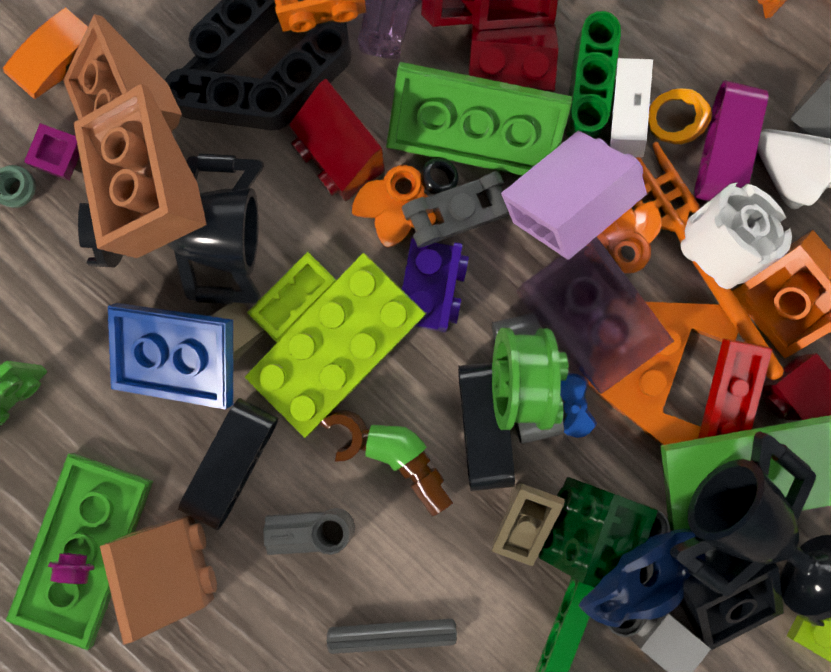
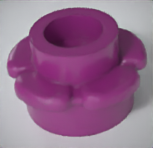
M59 553L58 561L49 562L48 567L52 568L50 581L67 584H87L89 573L95 569V566L86 564L88 555Z

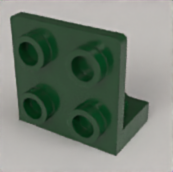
M567 477L563 487L557 494L558 497L564 499V506L539 553V559L583 584L596 587L602 578L618 565L622 555L648 540L658 510Z

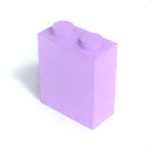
M578 130L505 189L501 195L515 225L569 260L647 195L642 177L643 167L633 155L623 154L608 146L602 139H594Z

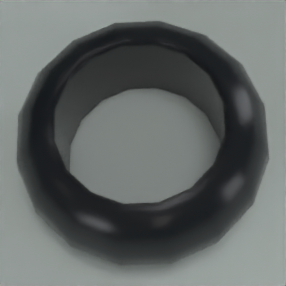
M433 158L426 162L421 170L422 184L433 195L455 188L458 184L459 175L457 169L447 159ZM434 168L443 170L448 175L449 185L443 186L434 182L431 178L430 170Z

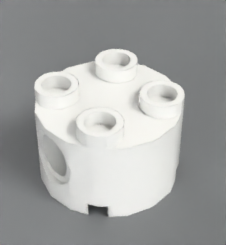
M737 183L729 184L688 219L685 227V239L680 244L685 257L695 261L706 274L714 278L716 283L724 289H731L737 284L747 282L781 259L790 250L791 230L789 228L784 232L780 223L786 218L783 210L770 195L754 185L746 184L742 188L735 187Z

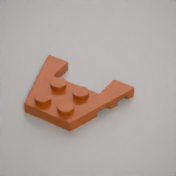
M612 300L608 303L583 373V377L588 380V388L622 415L628 417L643 429L648 436L661 445L698 439L700 426L663 413L691 331L722 342L723 338L736 340L737 330L720 304Z

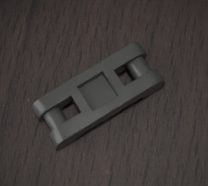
M492 172L478 180L426 198H417L404 204L401 209L406 220H411L416 233L413 234L417 247L421 248L509 216V211L501 195L503 192L501 186L504 185V181L500 172ZM486 194L491 206L482 209L478 196ZM434 212L439 225H432L427 214Z

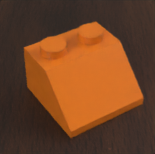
M811 230L792 243L790 250L781 259L732 290L741 305L747 307V314L784 359L831 332V250L814 230Z

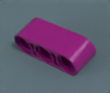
M728 80L722 82L712 108V118L708 126L695 182V198L710 201L729 184L737 183L735 187L742 188L750 183L769 95L767 90Z

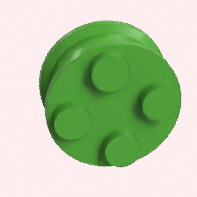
M500 328L497 333L492 363V393L495 417L501 430H511L514 423H535L540 430H550L554 424H561L563 420V401L560 396L561 381H565L568 376V358L565 352L558 351L556 338L550 328H539L535 335H514L511 328Z

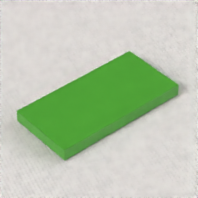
M400 62L397 70L386 148L434 158H443L449 161L523 176L561 145L572 104V96Z
M831 415L661 445L667 514L671 531L690 529L688 507L691 498L699 484L709 473L720 465L732 460L745 459L751 461L754 436L758 431L771 435L780 444L786 445L815 472L816 480L803 510L831 506ZM771 458L768 477L786 498L794 477Z
M69 453L6 621L85 650L92 648L111 599L100 546L135 532L153 481L84 456ZM59 553L88 555L86 564L94 565L95 569L90 571L87 584L58 583L50 581L52 568L48 567L49 562L58 561Z

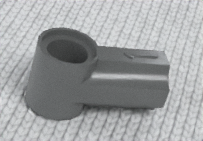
M339 508L329 509L325 512L267 515L263 529L264 546L266 547L267 555L308 552L336 554L343 550L351 541L355 533V523L347 511ZM332 520L340 524L343 529L342 540L332 541L325 536L323 532L325 521Z

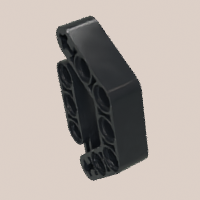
M221 0L190 31L188 41L195 56L183 68L170 72L165 81L168 83L182 113L181 116L184 118L271 131L280 130L295 118L320 82L327 79L331 83L348 67L351 61V48L347 22L340 23L332 20L316 24L262 78L224 74L275 26L279 19L276 14L275 0ZM240 15H251L250 19L243 24L234 23L235 19ZM330 42H336L341 45L333 53H326L321 50L325 44ZM211 43H221L219 49L214 53H204L206 47ZM304 70L311 73L309 79L304 82L297 83L291 80L298 71ZM226 95H239L233 105L227 107L220 105ZM271 99L281 101L277 110L273 112L261 111L266 101Z

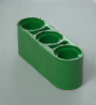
M606 11L594 12L586 18L575 44L568 96H572V104L565 126L568 137H571L579 130L596 139L610 117L621 25L612 13ZM589 34H601L605 38L606 43L599 44L594 42ZM583 74H596L600 78L601 84L593 85L588 83ZM585 112L592 115L596 125H583L579 121L577 114Z

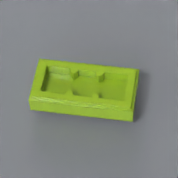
M307 252L247 313L278 342L336 282V279Z

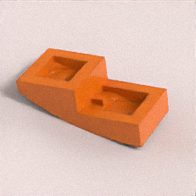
M65 7L41 25L17 49L3 67L4 73L32 98L37 99L64 79L67 73L66 66L72 62L88 26Z

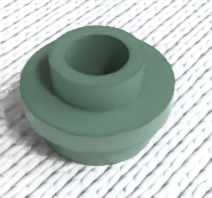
M17 165L0 168V204L10 208H19L30 202L36 190V183L32 174ZM20 181L18 191L11 194V185L14 182Z

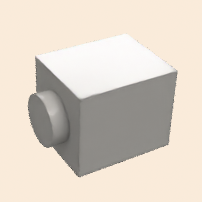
M669 613L660 618L645 619L642 629L630 637L644 653L667 672H694L711 650Z

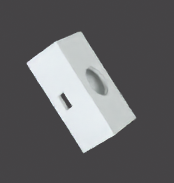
M618 58L610 147L623 154L644 157L647 142L653 59Z

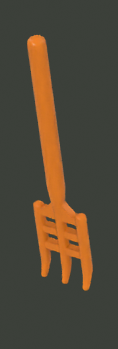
M654 142L652 146L656 158L665 174L655 179L641 157L635 158L643 167L642 177L647 194L651 193L658 209L661 208L666 215L661 218V229L675 232L681 244V241L685 239V227L689 213L697 212L700 209V205L663 152L659 143ZM671 181L675 189L664 194L661 186ZM681 197L685 205L675 210L670 202ZM640 200L633 206V208L636 209L644 203L642 202V200ZM692 261L743 341L769 347L733 291L720 287L714 278L706 274L695 261ZM772 352L766 376L771 380H777L782 377L784 369Z

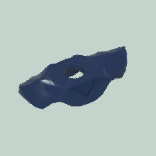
M679 529L650 537L645 543L622 555L618 565L602 578L599 584L582 599L578 606L595 621L612 627H620L624 621L629 619L651 620L665 616L680 605L684 597V583L691 576L688 568L671 556L670 550L673 546L696 535L690 529ZM705 553L695 558H701L705 561ZM653 563L651 578L648 582L642 584L640 581L641 568Z

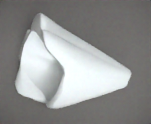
M764 129L761 131L757 152L778 193L789 208L799 209L803 205L810 206L819 199L827 188H831L830 138L774 129Z

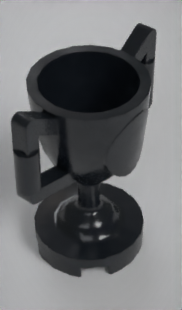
M199 153L198 156H191L186 162L196 181L199 171L235 173L236 170L244 171L233 189L200 193L207 225L167 244L174 250L185 296L189 300H196L197 303H256L260 300L261 295L249 275L253 271L257 255L259 214L255 190L250 187L263 170L264 163L256 159H238L235 155ZM80 203L78 211L79 244L81 248H92L95 256L89 257L87 264L93 267L115 268L120 263L123 255L97 249L89 203ZM192 261L224 272H231L241 290H236L233 287L198 285Z
M758 431L754 436L751 461L745 459L729 461L709 473L699 484L688 507V523L690 530L696 536L673 546L670 554L686 566L688 572L713 592L721 593L727 597L737 591L766 564L787 560L780 578L784 603L803 620L816 626H824L823 619L831 617V535H821L808 540L801 546H797L799 543L798 519L814 485L816 474L805 461L786 445L780 444L771 435ZM771 458L794 477L786 498L768 477ZM715 548L742 560L725 575H722L704 560L695 557Z

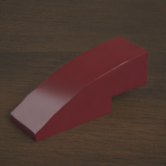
M422 0L421 15L432 27L472 24L478 30L554 25L558 0Z

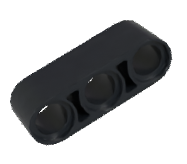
M493 362L458 365L470 491L515 486L510 430H501L499 428L494 412L492 393Z
M242 398L237 399L225 417L184 493L178 510L218 531L233 509L278 423V417Z

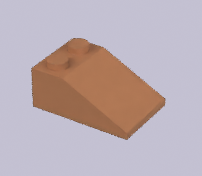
M94 14L63 79L78 120L142 83L148 86L172 132L178 126L182 113L168 83L103 16Z
M141 83L73 123L97 249L139 258L207 225L197 181L148 86Z
M185 516L145 527L100 546L123 645L134 642L206 607L214 599L213 593L217 591L215 573L211 566L206 567L202 549L206 548L205 533L200 523L195 524L193 517Z

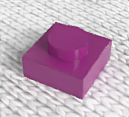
M40 123L24 163L70 181L80 157L76 136Z

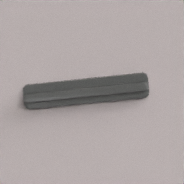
M453 619L331 627L327 632V648L331 654L451 646L456 644L457 641L456 623Z

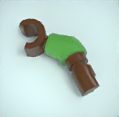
M349 410L336 411L324 418L319 424L327 430L335 424H341L346 426L352 434V444L348 447H341L336 452L335 462L349 460L360 450L366 451V457L389 464L393 471L399 470L405 479L410 477L413 481L410 487L432 517L453 504L441 486L444 478L436 467L430 469L428 466L431 460L424 452L427 446L410 429L402 426L371 425L370 430H368L363 419Z

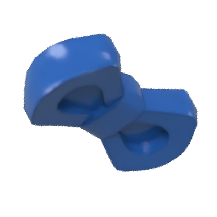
M568 373L567 379L561 381L560 396L565 401L564 433L571 437L580 438L591 433L596 427L597 422L587 409L588 404L585 394L588 380L575 373Z

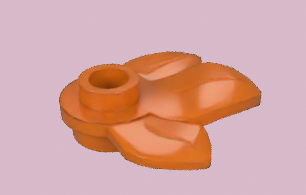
M396 166L387 172L383 180L367 182L354 199L352 214L357 217L375 218L377 236L385 248L402 242L409 234L411 228H414L411 220H406L401 207L414 199L429 197L424 193L425 187L421 181V173L412 166ZM399 182H409L412 186L410 192L407 194L399 193L396 190V185ZM434 212L427 214L431 224L435 225L436 216Z
M650 201L640 205L635 210L631 207L583 247V249L593 258L609 260L611 265L620 272L635 273L640 271L648 264L651 258L650 243L661 230L662 219L657 205L654 201ZM627 245L634 249V259L629 260L623 257L621 252L623 246Z

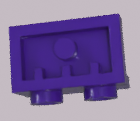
M411 238L402 290L427 313L415 327L446 332L448 322L457 324L461 298L453 297L456 280L465 281L469 256L461 255L462 243L454 242L453 246L433 243L418 248L415 240Z

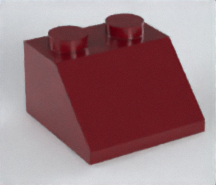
M472 25L468 75L554 93L559 49L556 25L478 30Z
M324 79L318 84L289 126L295 138L290 144L305 163L312 159L321 170L316 176L328 193L333 196L338 192L346 202L357 194L367 182L375 180L385 172L382 147L329 81Z

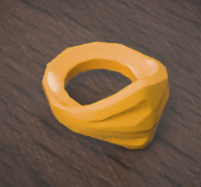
M672 89L659 95L650 104L648 125L651 134L658 140L682 145L694 141L705 132L711 122L712 110L710 104L703 96L693 89ZM682 100L688 105H694L696 112L694 123L687 125L683 130L677 132H667L661 129L656 119L657 112L668 101Z

